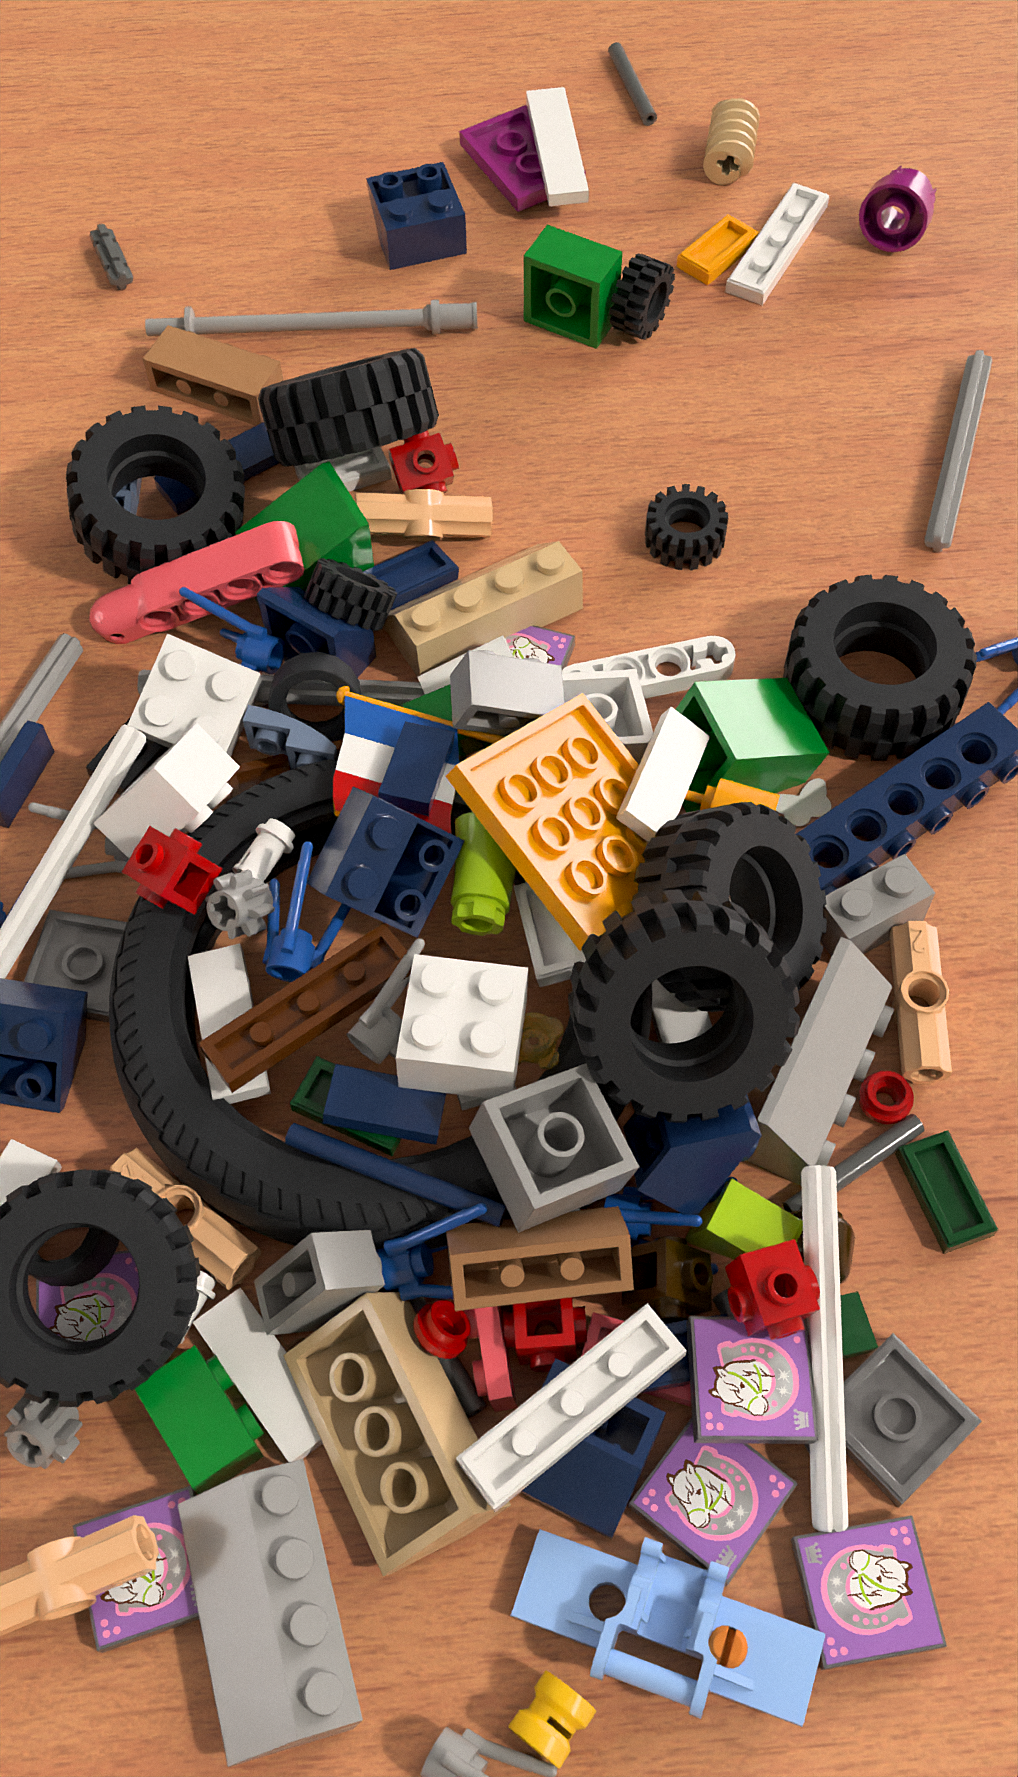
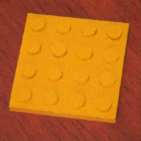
M583 693L457 764L445 776L579 951L582 950L581 947L590 934H595L599 937L606 932L602 921L615 910L621 917L633 911L631 904L632 896L638 893V883L634 882L635 874L639 864L645 862L642 853L649 843L616 819L639 764Z

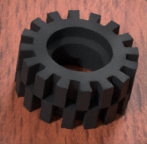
M639 253L636 254L635 258L632 257L629 260V267H624L622 280L618 279L616 287H618L617 292L612 295L611 299L614 305L610 308L609 315H612L610 324H612L613 328L642 340L650 338L653 331L656 332L659 327L658 321L663 320L665 316L664 309L666 306L669 307L671 300L668 298L674 289V286L671 284L675 280V274H673L674 268L670 264Z
M682 484L680 492H677L675 486L667 488L666 495L661 491L656 494L655 502L651 500L648 505L645 528V544L647 548L651 547L650 554L655 559L661 555L660 563L668 566L670 561H674L675 569L682 570L683 563H689L690 570L698 569L699 561L706 567L712 563V556L717 559L721 554L722 548H724L728 524V512H725L726 505L723 500L717 503V494L712 491L708 496H705V487L697 486L696 492L690 491V484ZM678 522H690L702 529L697 532L685 533L675 530L670 525Z
M320 558L304 597L309 599L308 602L312 605L319 606V610L331 613L332 617L336 619L342 618L348 624L354 626L358 624L361 628L368 630L369 628L382 630L396 599L397 592H395L393 587L388 586V583L385 581L377 580L376 576L370 573L366 574L362 572V569L349 567L347 563H338L333 559L326 560Z

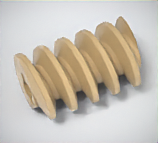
M732 98L723 100L712 108L703 168L706 176L720 186L729 185L737 181L738 178L748 174L753 167L760 115L758 109L745 99Z

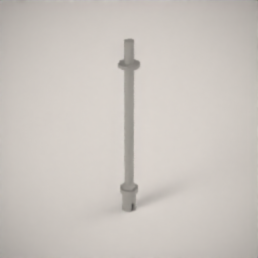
M439 299L431 300V304H427L423 309L195 317L193 308L186 306L184 318L145 320L147 336H160L167 325L191 331L195 334L424 326L427 330H432V335L441 334V330L478 329L477 302L439 304Z

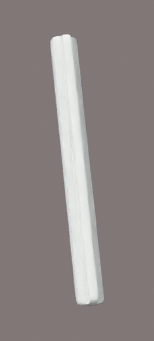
M126 724L120 727L1 926L0 978L5 979L96 827L93 823L104 813L143 748L146 736L139 730Z
M811 1165L804 1167L801 1171L804 1265L811 1267L816 1275L820 1289V1297L817 1300L820 1310L806 1318L818 1440L810 1444L811 1510L814 1529L831 1533L833 1529L836 1532L845 1531L848 1527L837 1187L834 1167Z

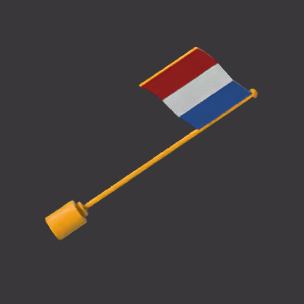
M349 686L340 687L336 693V699L341 705H345V734L333 777V807L335 816H339L353 786L378 797V791L406 721L455 732L454 745L429 816L408 812L451 833V811L455 788L445 776L459 764L457 733L492 744L505 737L497 734L453 728L452 721L352 693ZM720 778L717 787L707 785L705 794L688 790L685 800L701 804L700 810L738 802H752L756 805H765L776 811L780 795Z

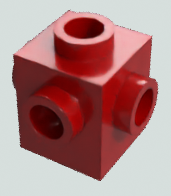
M425 431L403 439L404 444L389 449V460L401 494L404 491L414 489H429L446 493L448 491L446 486L453 483V471L459 469L452 444L444 445L440 433L429 435V432ZM425 462L429 463L431 467L423 468L419 464Z
M149 826L121 872L140 883L135 893L164 909L167 902L170 901L195 915L213 886V880L219 876L223 868L197 854L203 844L180 830L174 828L170 836H167Z
M795 1239L740 1254L725 1266L731 1285L728 1288L729 1305L735 1319L739 1323H744L748 1336L768 1331L771 1341L791 1336L805 1330L802 1320L820 1310L817 1301L820 1297V1289L816 1275L810 1266L804 1265Z
M572 1297L513 1304L514 1311L503 1312L505 1347H516L519 1365L530 1364L531 1371L549 1372L555 1358L563 1362L576 1361V1343L587 1342L585 1306L573 1307ZM545 1325L554 1327L558 1332L557 1334L536 1335L537 1330Z

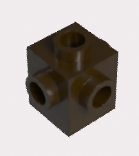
M675 1236L659 1237L651 1242L631 1246L634 1290L622 1291V1306L640 1310L648 1304L664 1324L688 1320L690 1315L712 1311L713 1273L710 1253L690 1247L686 1239Z

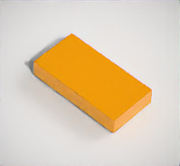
M727 214L677 256L676 267L708 286L745 255L759 232Z

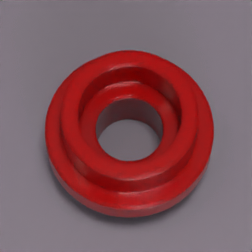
M879 1071L869 1075L863 1081L859 1089L858 1100L862 1111L873 1121L881 1124H895L903 1120L910 1113L914 1103V1094L911 1086L902 1075L893 1071ZM879 1093L890 1095L894 1105L886 1106L881 1104L877 1100L876 1095Z
M439 1300L434 1304L423 1306L415 1315L413 1321L414 1331L420 1345L430 1354L444 1359H452L457 1357L467 1345L471 1330L470 1322L463 1310L455 1311L454 1303L450 1301Z

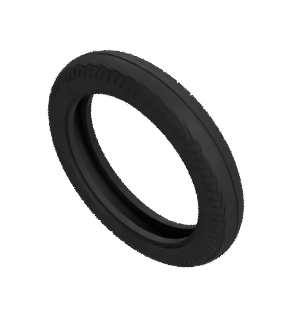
M339 757L333 760L327 759L281 773L260 782L258 785L227 801L213 811L195 831L187 834L203 844L197 854L223 868L218 877L231 872L235 874L232 870L233 867L240 861L258 836L256 828L259 824H266L272 818L282 822L295 834V838L292 841L294 848L290 853H283L264 880L265 884L283 871L298 864L304 842L309 841L313 845L311 858L319 855L338 816H335L333 807V777ZM456 790L451 811V833L455 835V820L463 814L472 812ZM517 870L514 879V884L518 885L526 883L525 879ZM214 884L206 897L218 891ZM139 896L122 933L111 977L109 1023L113 1058L124 1097L139 1128L155 1153L184 1185L192 1188L202 1200L237 1223L264 1236L293 1246L300 1243L310 1233L370 1230L377 1251V1249L384 1248V1242L387 1240L404 1237L458 1212L286 1145L284 1141L268 1134L243 1117L224 1098L213 1100L209 1078L202 1068L197 1048L195 1031L196 1002L188 956L212 950L222 930L211 923L205 899L194 915L170 901L162 909ZM652 983L637 1000L630 1022L634 1032L646 1039H649L652 1017ZM571 1015L556 1053L547 1069L537 1081L586 1063L573 1029ZM597 1083L617 1122L626 1105H620L608 1096L605 1085ZM472 1135L449 1146L420 1155L389 1159L504 1204ZM508 1210L504 1219H512ZM474 1218V1219H472L471 1221H469V1222H467V1223H465V1224H468V1223H477V1222H483V1221ZM446 1232L424 1243L431 1250L447 1246Z

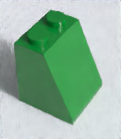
M330 461L320 464L235 531V535L273 521H284L294 525L299 541V551L302 556L304 573L298 580L282 587H300L306 591L320 558L326 560L333 559L338 563L344 562L349 567L362 569V572L374 567L369 523ZM256 596L254 598L259 606L258 598Z
M787 678L695 681L675 709L710 736L688 789L697 793L705 794L707 785L717 787L720 778L771 793H778L804 784L830 753ZM684 799L682 806L686 813L700 810L701 804Z

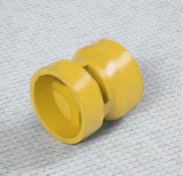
M545 1670L534 1687L535 1699L529 1708L520 1709L508 1728L548 1762L560 1769L571 1752L569 1741L576 1730L586 1729L597 1711L567 1684ZM548 1719H551L554 1722L552 1726L549 1723H547Z

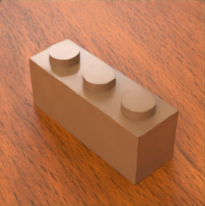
M167 325L143 358L151 391L256 426L264 422L258 402L261 388L283 381L280 361Z
M618 1206L568 1212L519 1233L512 1219H504L500 1227L486 1222L463 1224L446 1232L455 1311L634 1290L630 1233Z

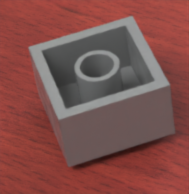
M586 1063L483 1101L469 1127L518 1233L619 1192L639 1168Z

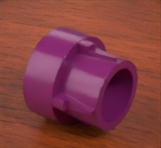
M902 165L896 170L891 171L889 175L879 179L866 195L859 211V224L865 238L876 248L887 252H900L913 247L922 238L931 222L934 202L936 201V188H932L929 179L922 172L911 168L902 169ZM892 206L900 208L903 213L896 211Z

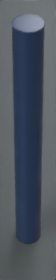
M292 1123L285 1138L286 1145L458 1212L478 1203H484L487 1206V1212L476 1217V1219L496 1227H500L504 1220L507 1208L501 1202L296 1123Z

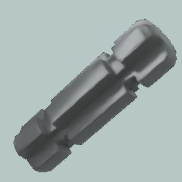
M98 224L97 229L90 232L92 244L95 247L110 284L116 285L118 290H125L126 285L133 282V274L113 230L107 229L105 224Z

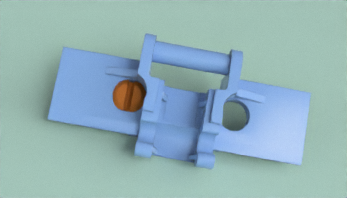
M539 1529L511 1617L597 1649L590 1677L602 1681L604 1675L688 1706L690 1707L689 1715L699 1719L702 1717L708 1692L803 1727L825 1633L722 1596L729 1567L711 1561L709 1568L704 1570L664 1555L662 1552L663 1543L645 1537L637 1565ZM612 1585L622 1592L626 1603L619 1614L601 1621L590 1611V1597L598 1587ZM625 1631L700 1659L702 1667L698 1680L614 1649L619 1633Z

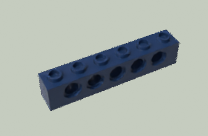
M987 702L796 833V835L804 837L811 850L808 854L812 861L826 862L834 867L824 868L818 865L821 873L818 881L820 889L825 890V896L879 868V865L890 857L894 860L903 854L906 855L915 845L917 838L927 831L931 835L939 832L948 824L954 812L963 806L970 809L977 805L986 796L989 788L999 780L1003 784L1011 781L1018 774V728L990 702ZM893 810L903 812L906 815H899ZM855 836H862L870 841H861L857 839Z

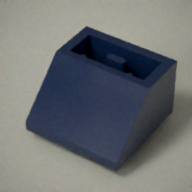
M444 162L424 164L416 168L386 172L382 175L366 178L379 242L390 270L467 254L465 212Z
M353 786L307 880V884L327 897L418 938L465 840Z
M0 978L1 1104L60 1113L64 1109L86 1041L88 992Z
M750 1101L735 1111L731 1104L717 1109L719 1117L701 1121L698 1114H689L685 1123L667 1122L664 1113L658 1111L656 1118L652 1119L634 1112L623 1126L626 1142L639 1165V1168L634 1173L637 1190L682 1214L698 1215L707 1203H711L718 1198L723 1190L726 1179L739 1163L748 1160L757 1148L762 1134Z
M555 1358L542 1388L570 1365ZM636 1397L633 1398L524 1488L521 1493L612 1539L662 1427L666 1412Z

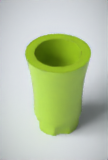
M469 812L455 820V836L465 841L455 860L454 883L451 896V905L454 908L451 924L459 927L462 932L472 935L499 934L504 928L505 915L510 910L512 888L517 869L475 814Z

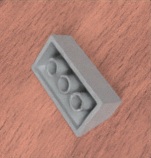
M841 937L798 1029V1034L792 1042V1052L786 1064L781 1067L757 1119L762 1136L759 1139L755 1152L746 1160L801 1186V1171L804 1167L828 1165L836 1144L826 1140L832 1124L844 1127L856 1100L855 1097L846 1094L852 1078L861 1082L864 1081L875 1056V1052L866 1049V1046L872 1034L883 1037L894 1011V1008L885 1005L892 985L854 943L848 939Z
M301 1459L242 1474L179 1503V1517L227 1768L354 1729L363 1719L304 1460Z

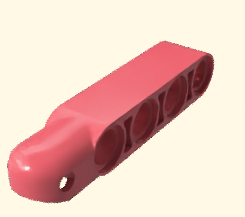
M269 522L141 572L134 576L131 584L106 593L94 602L89 615L91 626L105 640L115 644H126L152 633L167 631L212 614L181 596L179 590L182 587H186L221 607L227 608L256 597L262 588L282 587L298 580L304 573L296 529L289 522ZM113 634H122L121 636H113Z

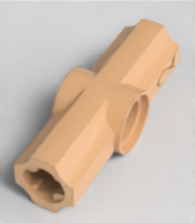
M429 489L407 490L403 494L356 493L355 496L357 506L369 523L371 535H403L404 539L412 541L442 540L443 537L489 538L491 536L493 513L491 497L444 496V493L441 491Z
M907 921L905 924L893 926L889 934L895 993L892 1008H894L892 1017L898 1027L902 1076L912 1081L913 1084H932L939 1080L948 1079L952 1073L945 1005L949 997V988L947 982L942 978L937 927L928 925L927 921ZM910 997H921L927 1001L930 1007L918 1006L913 1003Z
M138 1148L129 1153H123L110 1167V1171L120 1172L122 1176L139 1179L152 1186L151 1190L162 1199L167 1198L177 1209L175 1214L184 1209L194 1210V1216L186 1224L194 1239L191 1242L195 1258L199 1257L200 1267L227 1290H230L236 1284H240L254 1269V1265L261 1255V1250L208 1207L196 1191L180 1184Z
M133 1515L85 1537L62 1538L41 1545L27 1554V1562L0 1572V1636L38 1620H54L80 1612L96 1603V1595L156 1570V1559L159 1555L155 1534L146 1524L144 1517Z

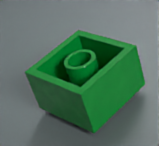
M547 224L523 256L524 322L597 349L612 328V324H610L612 315H609L610 308L614 305V302L611 301L612 295L618 289L616 283L618 279L621 280L623 251Z

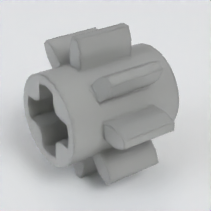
M249 869L237 874L231 872L213 880L218 891L205 897V901L207 902L209 919L215 927L228 931L229 939H234L244 934L250 937L267 929L262 917L275 911V907L272 906V893L267 883L265 884L262 880L253 878L252 871Z
M23 1396L6 1415L9 1421L13 1423L4 1433L5 1437H7L8 1449L12 1456L25 1466L34 1468L42 1466V1468L47 1469L54 1459L64 1463L80 1444L74 1435L83 1424L79 1421V1413L76 1407H59L58 1400L49 1398L40 1404Z

